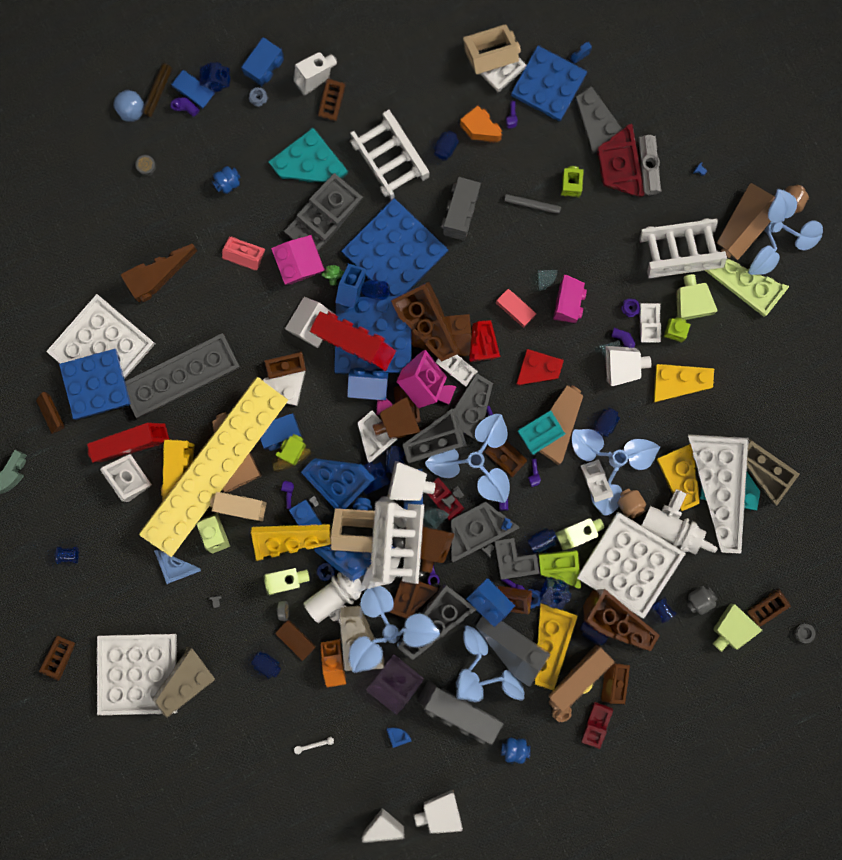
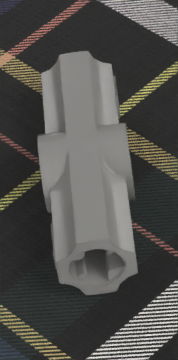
M645 135L639 137L640 171L642 172L644 194L653 195L661 192L658 167L660 161L657 156L656 136ZM651 162L654 168H648L645 163Z

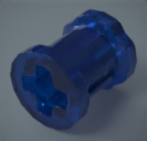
M58 546L55 554L56 563H78V547L62 548Z
M323 563L318 567L317 574L322 580H331L332 576L336 574V569L330 563ZM328 566V569L331 571V575H327V577H324L322 569H326V567Z
M662 598L651 607L659 614L662 623L667 622L677 614L669 607L666 598Z

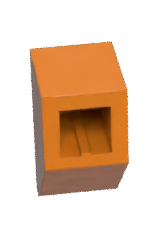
M479 106L475 107L460 120V126L473 140L499 142L502 137V130L497 123L493 124L489 119L490 115L485 109L481 110Z
M340 639L321 642L322 668L326 687L346 684Z

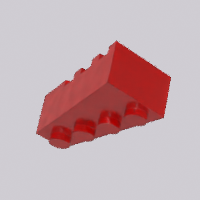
M329 311L327 314L319 312L309 332L338 348L341 347V349L352 355L356 354L357 357L370 364H375L384 371L387 370L396 350L384 342L385 338L377 334L371 336L368 334V330L360 326L356 329L352 327L353 323L346 319L342 321L337 320L338 316Z

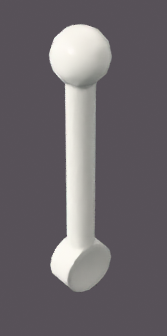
M328 737L327 740L307 746H296L294 752L300 754L303 750L325 744L332 745L334 739Z

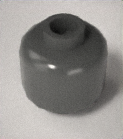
M700 586L689 593L688 599L690 602L687 605L693 613L697 611L703 615L716 606L717 597L710 587Z

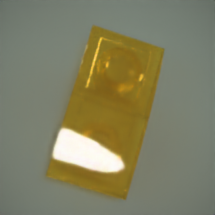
M304 448L297 464L312 454L310 449ZM280 458L277 459L276 463H273L275 472L294 466Z

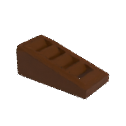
M327 79L318 116L337 120L346 87L345 83ZM330 86L340 89L339 92L330 90ZM328 94L336 95L338 98H329ZM326 101L336 103V107L326 105ZM324 108L334 110V114L323 112Z
M778 588L749 609L747 613L755 624L761 627L791 607V605ZM777 597L782 602V605L780 606L775 600V598ZM769 602H772L776 609L774 611L769 606ZM765 606L770 614L766 615L762 607ZM757 610L762 615V620H760L759 617L756 615L755 612Z
M57 636L39 672L59 681L75 643ZM59 643L67 646V650L59 648ZM58 651L64 654L63 658L55 655V652ZM52 659L60 661V664L53 663ZM49 666L56 668V672L49 670Z

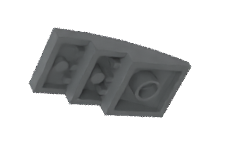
M334 173L309 199V203L297 214V218L287 227L284 234L291 240L312 235L317 251H319L348 218L363 197Z

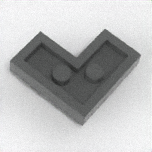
M514 538L494 541L501 580L539 574L536 554L517 557Z

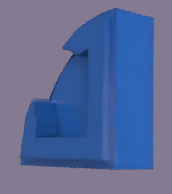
M589 42L580 46V51L572 54L571 60L573 63L590 54L592 46Z
M397 727L387 728L393 748L412 741L404 730Z

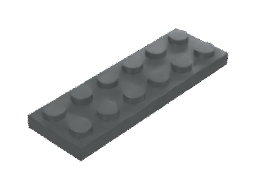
M222 333L125 381L131 402L130 406L135 417L139 419L239 369L240 366L225 335Z

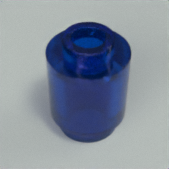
M451 131L443 132L434 148V155L447 161L459 143L458 136Z
M368 280L362 285L363 295L371 299L385 300L390 292L389 285L385 281Z
M608 408V410L603 409L595 424L596 428L594 431L608 438L620 420V417L617 416L619 413L611 408Z
M391 446V450L387 449L384 467L386 468V473H393L395 461L404 464L405 451H402V447Z
M545 528L531 535L532 538L528 539L534 553H541L556 545L557 537L553 529L549 531L548 528Z
M585 621L580 627L581 635L596 645L600 644L603 646L609 637L598 633Z
M260 651L251 663L255 666V670L268 679L271 677L275 678L281 671L279 667L280 662L266 652L262 653Z

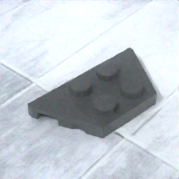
M486 502L451 520V533H455L452 541V561L455 562L519 529L518 525L510 521L512 523L510 529L506 531L501 529L506 516Z

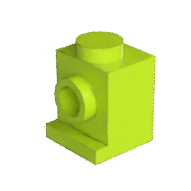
M576 166L564 168L561 195L580 197L583 184V169H579ZM574 180L575 184L569 183L568 181Z
M670 318L664 337L683 342L687 338L691 324L686 323V320L682 318Z
M293 434L288 440L285 439L281 446L282 453L277 452L276 456L295 466L306 447L302 442L303 438Z

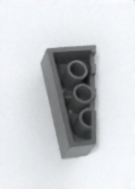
M443 583L420 613L432 621L439 630L440 635L431 643L420 647L407 645L402 636L396 643V646L411 659H415L436 640L443 637L451 628L458 625L465 617L477 609Z
M430 680L427 681L417 699L425 708V713L434 718L438 715L442 718L441 721L449 726H452V724L458 726V730L466 735L469 733L475 735L474 739L482 744H485V742L493 744L503 725L496 717L476 706L472 707V704L464 699L456 698L454 694L444 688L442 690L439 689Z

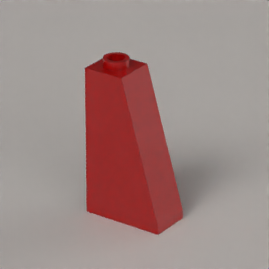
M146 423L88 443V455L92 462H104L164 444V440H170L165 423Z

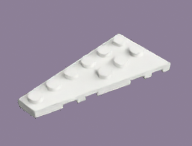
M688 435L721 552L741 554L748 438Z

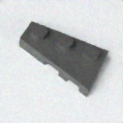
M592 87L576 97L580 116L586 129L587 139L590 142L591 152L594 154L600 145L623 129Z
M479 374L475 375L455 407L463 433L477 442L479 441L475 438V430L477 425L485 419L493 385L492 382Z

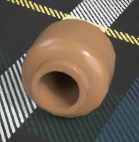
M801 185L787 187L785 191L793 195L797 201L795 213L801 212L809 199L808 193Z
M627 489L620 493L621 497L617 503L626 517L634 519L645 512L646 502L638 490L631 491Z

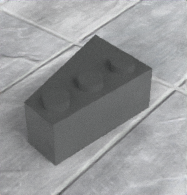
M459 177L458 182L453 183L451 193L454 195L452 200L448 201L446 208L448 214L446 218H443L441 229H444L443 235L463 241L466 240L480 190V182Z

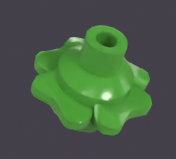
M336 265L327 266L321 275L329 279L330 285H337V279L343 276L344 271H341Z

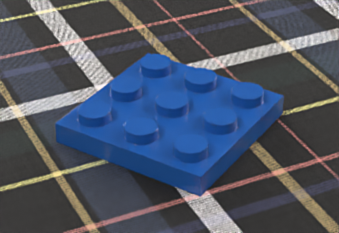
M537 46L511 96L561 121L587 71Z
M116 349L59 364L74 420L131 405Z

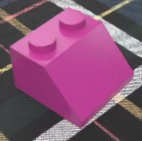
M312 235L291 240L271 248L284 284H293L325 271Z
M568 275L563 276L560 282L553 319L576 323L578 318L581 319L583 308L580 307L581 300L585 301L587 289H584L585 283Z
M424 350L402 369L397 383L415 405L421 408L437 402L447 376L429 353Z

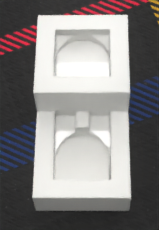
M640 303L641 342H660L659 303Z
M458 355L445 361L440 359L436 361L440 367L465 387L468 386L478 373L477 370Z
M596 460L581 465L594 502L613 497L600 461Z

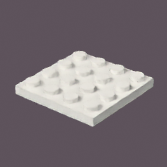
M96 294L46 352L61 364L116 349L125 379L155 343Z
M617 512L577 578L596 590L606 589L629 610L645 618L686 553Z
M177 634L97 636V715L162 714L152 698L177 664Z

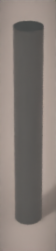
M508 194L505 196L504 202L557 214L561 210L560 206Z

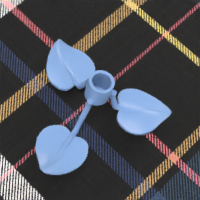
M777 189L776 196L768 211V219L771 222L764 230L770 239L772 247L766 246L759 251L748 271L750 275L769 273L778 264L779 254L775 252L777 246L771 232H778L783 228L798 236L795 246L800 250H808L814 247L822 237L823 227L821 223L815 220L807 222L801 228L800 233L782 224L785 218H789L795 213L797 208V201L789 192Z
M501 414L490 415L477 425L475 438L479 442H484L478 452L471 453L468 459L458 460L459 454L454 449L430 457L425 462L426 466L434 474L443 478H452L458 475L460 471L458 464L469 463L474 468L480 467L485 475L478 480L477 488L479 493L488 500L501 503L506 502L510 490L509 479L506 473L499 468H494L488 473L483 466L485 459L482 455L487 444L492 448H497L505 443L508 432L503 416Z
M575 429L572 432V446L580 459L592 461L596 454L608 456L610 465L614 467L608 480L613 497L594 502L591 495V500L602 515L607 516L619 507L617 502L621 497L622 489L618 485H611L619 468L626 464L629 459V464L632 468L637 470L647 469L653 463L660 446L648 440L633 439L626 443L624 451L617 450L614 453L599 452L604 446V441L601 434L597 431Z
M382 586L366 589L361 598V609L365 615L371 618L381 615L386 625L383 629L384 638L375 639L371 642L368 637L363 636L355 640L349 653L351 668L356 673L376 667L382 659V650L376 643H386L387 641L389 643H396L403 632H405L403 636L404 642L411 647H420L431 643L440 635V632L432 621L422 614H415L409 617L405 623L406 628H402L399 631L396 626L389 624L384 615L385 612L393 609L394 604L388 590Z
M464 626V644L477 657L468 669L461 671L459 679L456 680L458 699L479 701L483 698L482 685L497 681L502 682V688L508 696L517 700L524 699V689L521 681L514 677L509 670L503 671V677L479 682L478 675L471 672V670L481 659V655L485 656L488 654V645L477 629L471 626Z

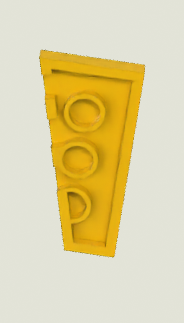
M330 525L252 527L251 530L256 561L263 560L265 556L277 557L283 552L295 553L301 548L308 550L331 544Z
M541 603L538 645L551 653V655L535 678V684L554 690L578 616Z

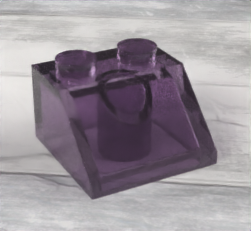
M393 655L366 691L397 715L410 700L424 678Z

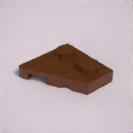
M401 580L393 609L390 613L408 619L437 592L438 588L420 581L418 583H409Z

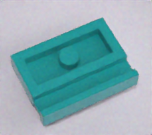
M552 411L547 412L518 430L519 435L532 455L566 435Z

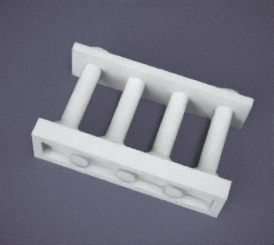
M390 110L383 113L382 124L359 138L354 131L351 132L352 140L350 142L355 150L359 149L382 185L380 189L385 197L389 196L393 200V190L414 177L420 176L423 181L429 178L427 167ZM385 130L392 132V139L368 153L364 148L363 144L381 132ZM395 145H400L403 149L402 154L378 169L373 159ZM405 161L412 163L414 167H412L411 171L390 184L382 176Z
M703 219L697 222L642 229L640 242L648 241L653 260L649 262L648 277L653 278L724 268L727 260L726 252H718L716 250L712 235L718 223L717 219ZM704 233L709 254L700 255L697 252L693 235ZM686 236L690 252L689 257H679L675 237ZM667 239L672 259H660L656 240Z
M376 502L370 581L389 583V576H403V582L418 583L424 505L408 504V510L394 509L395 503ZM394 517L407 518L406 529H393ZM392 537H406L405 549H391ZM391 556L404 557L403 569L390 568Z

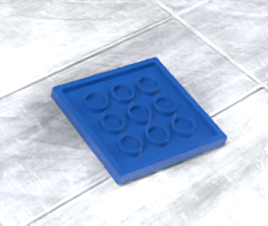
M395 198L342 250V253L355 266L367 269L366 276L387 297H399L408 292L448 252V249Z
M358 297L354 308L336 303L337 320L342 321L346 319L353 323L352 327L356 329L360 326L368 330V334L371 336L377 334L385 338L384 342L396 350V353L384 372L401 373L402 369L412 359V329L399 318L391 300L397 297ZM335 346L336 374H349L350 369L357 367L368 371L380 369L375 364H370L357 357L356 354L352 355L341 349V347Z

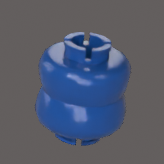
M225 166L221 171L214 173L213 178L215 181L212 183L218 192L222 191L224 194H227L240 185L238 179L241 177L235 168L231 169L229 166Z
M508 738L506 744L502 743L501 756H505L506 762L523 764L526 758L529 759L530 746H527L525 739L516 740Z

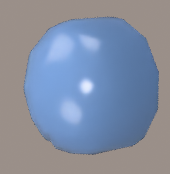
M125 90L115 97L114 108L123 120L134 121L143 114L144 102L136 92Z

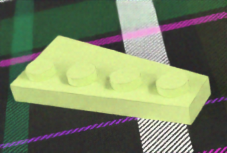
M729 259L726 260L724 268L705 270L764 317L767 316L789 288V286L777 283L769 277L750 275L748 273L749 269Z

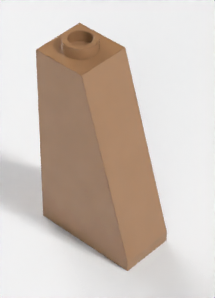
M752 183L748 186L717 242L722 248L721 252L725 251L728 258L732 256L738 260L771 222L768 219V211L775 198L773 195Z
M573 385L565 387L550 409L566 435L538 451L558 465L563 461L583 395L580 394L581 391Z
M226 412L217 415L216 420L212 421L214 433L228 414ZM251 453L247 455L223 487L224 492L228 493L261 477Z
M596 644L548 695L551 699L549 703L555 710L561 709L564 712L614 661Z

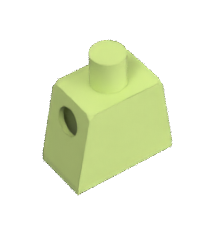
M695 274L684 276L685 287L677 290L678 318L688 320L714 315L717 312V308L706 283L697 284Z
M218 513L199 519L197 526L204 545L209 552L213 554L230 547Z
M590 518L560 530L555 534L562 550H566L598 537L597 532L603 530L604 525L601 519L592 521Z
M296 568L263 576L267 595L299 588V583L309 581L308 571L296 572ZM290 576L292 578V582L287 584L285 582V577Z
M729 604L713 629L719 635L713 645L721 652L728 644L734 649H739L762 630L735 604Z

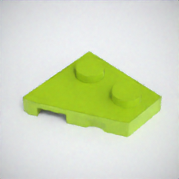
M577 550L538 554L541 575L554 578L576 588H581V582L577 578L580 573Z

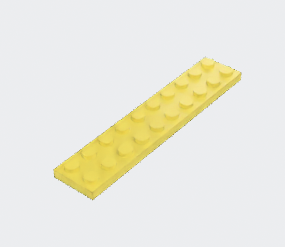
M256 377L140 531L139 535L172 557L210 506L212 496H215L216 492H220L288 402V399Z

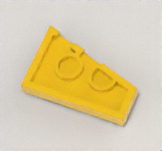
M657 364L653 403L713 388L714 369Z
M691 444L658 458L657 461L672 494H674L676 489L686 493L680 511L700 504L695 474V460Z

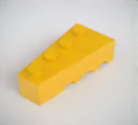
M164 440L163 484L161 487L163 501L193 462L194 444L189 441Z

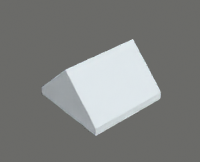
M303 297L285 330L318 348L322 339L309 331L320 311L325 314L331 311L319 302Z
M131 454L100 469L119 498L124 502L131 501L152 485Z
M382 808L365 829L363 842L403 838L404 826Z

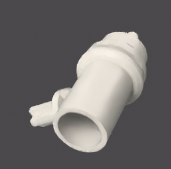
M676 489L669 505H664L662 511L650 506L641 526L673 544V546L680 547L679 549L683 552L689 551L696 555L700 547L714 553L716 552L717 547L704 540L706 531L700 529L693 521L689 524L688 518L684 519V521L679 519L682 514L679 512L686 493Z
M341 572L337 573V577L333 575L331 583L304 602L307 611L318 623L330 616L332 621L337 620L340 623L341 607H346L345 603L353 604V599L357 600L361 592L366 589L362 586L365 575L354 582Z

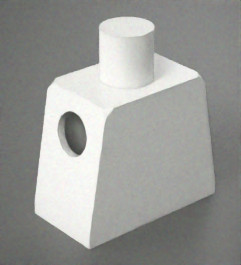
M318 52L295 65L294 82L304 95L329 78L331 67L337 64L335 57L330 54L324 58Z
M606 346L607 382L611 386L640 379L641 369L651 368L650 356L641 357L640 351L636 348Z
M395 461L387 497L392 500L419 501L422 498L423 492L428 494L434 493L435 483L425 481V472Z
M453 790L425 801V812L414 814L416 825L428 824L430 833L462 831Z

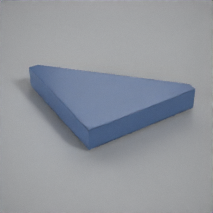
M155 550L166 584L201 571L199 567L174 556L171 557L163 551Z

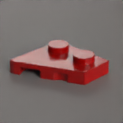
M491 320L473 323L470 362L499 358L500 353Z
M527 349L516 385L520 386L528 383L558 379L564 360Z

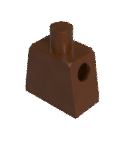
M407 397L380 412L382 422L372 425L376 436L387 432L390 439L412 436L420 432Z
M422 526L420 559L423 560L421 571L432 573L434 562L444 563L455 533Z

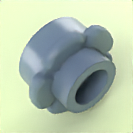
M254 88L249 96L250 102L254 103L255 106H262L268 98L266 91L262 88Z

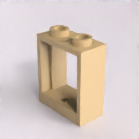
M507 25L463 37L466 54L476 74L519 61L520 45L518 41L515 42L514 33L509 31ZM505 42L508 44V46L482 54L478 52L479 50Z
M216 492V495H213L211 498L210 507H213L212 511L263 521L267 503Z
M335 509L331 534V550L372 553L373 537L341 534L342 526L374 528L375 511Z

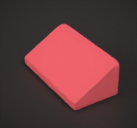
M229 237L223 248L222 258L257 270L265 249Z
M507 289L496 300V304L523 328L536 315L510 289Z

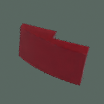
M438 477L433 482L435 483L434 493L428 494V496L451 521L464 510V507ZM452 495L455 501L449 509L444 505L442 499L445 500Z
M594 702L581 740L582 743L601 748L613 708Z

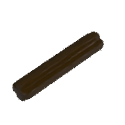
M165 63L161 65L142 109V113L149 117L153 115L172 71L171 66Z

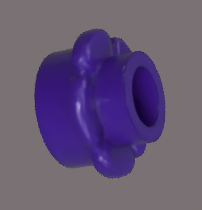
M626 299L621 307L622 312L628 317H634L635 314L640 312L639 302L635 299Z

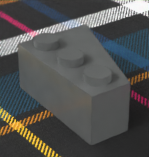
M456 409L449 410L445 415L403 444L408 463L467 446Z

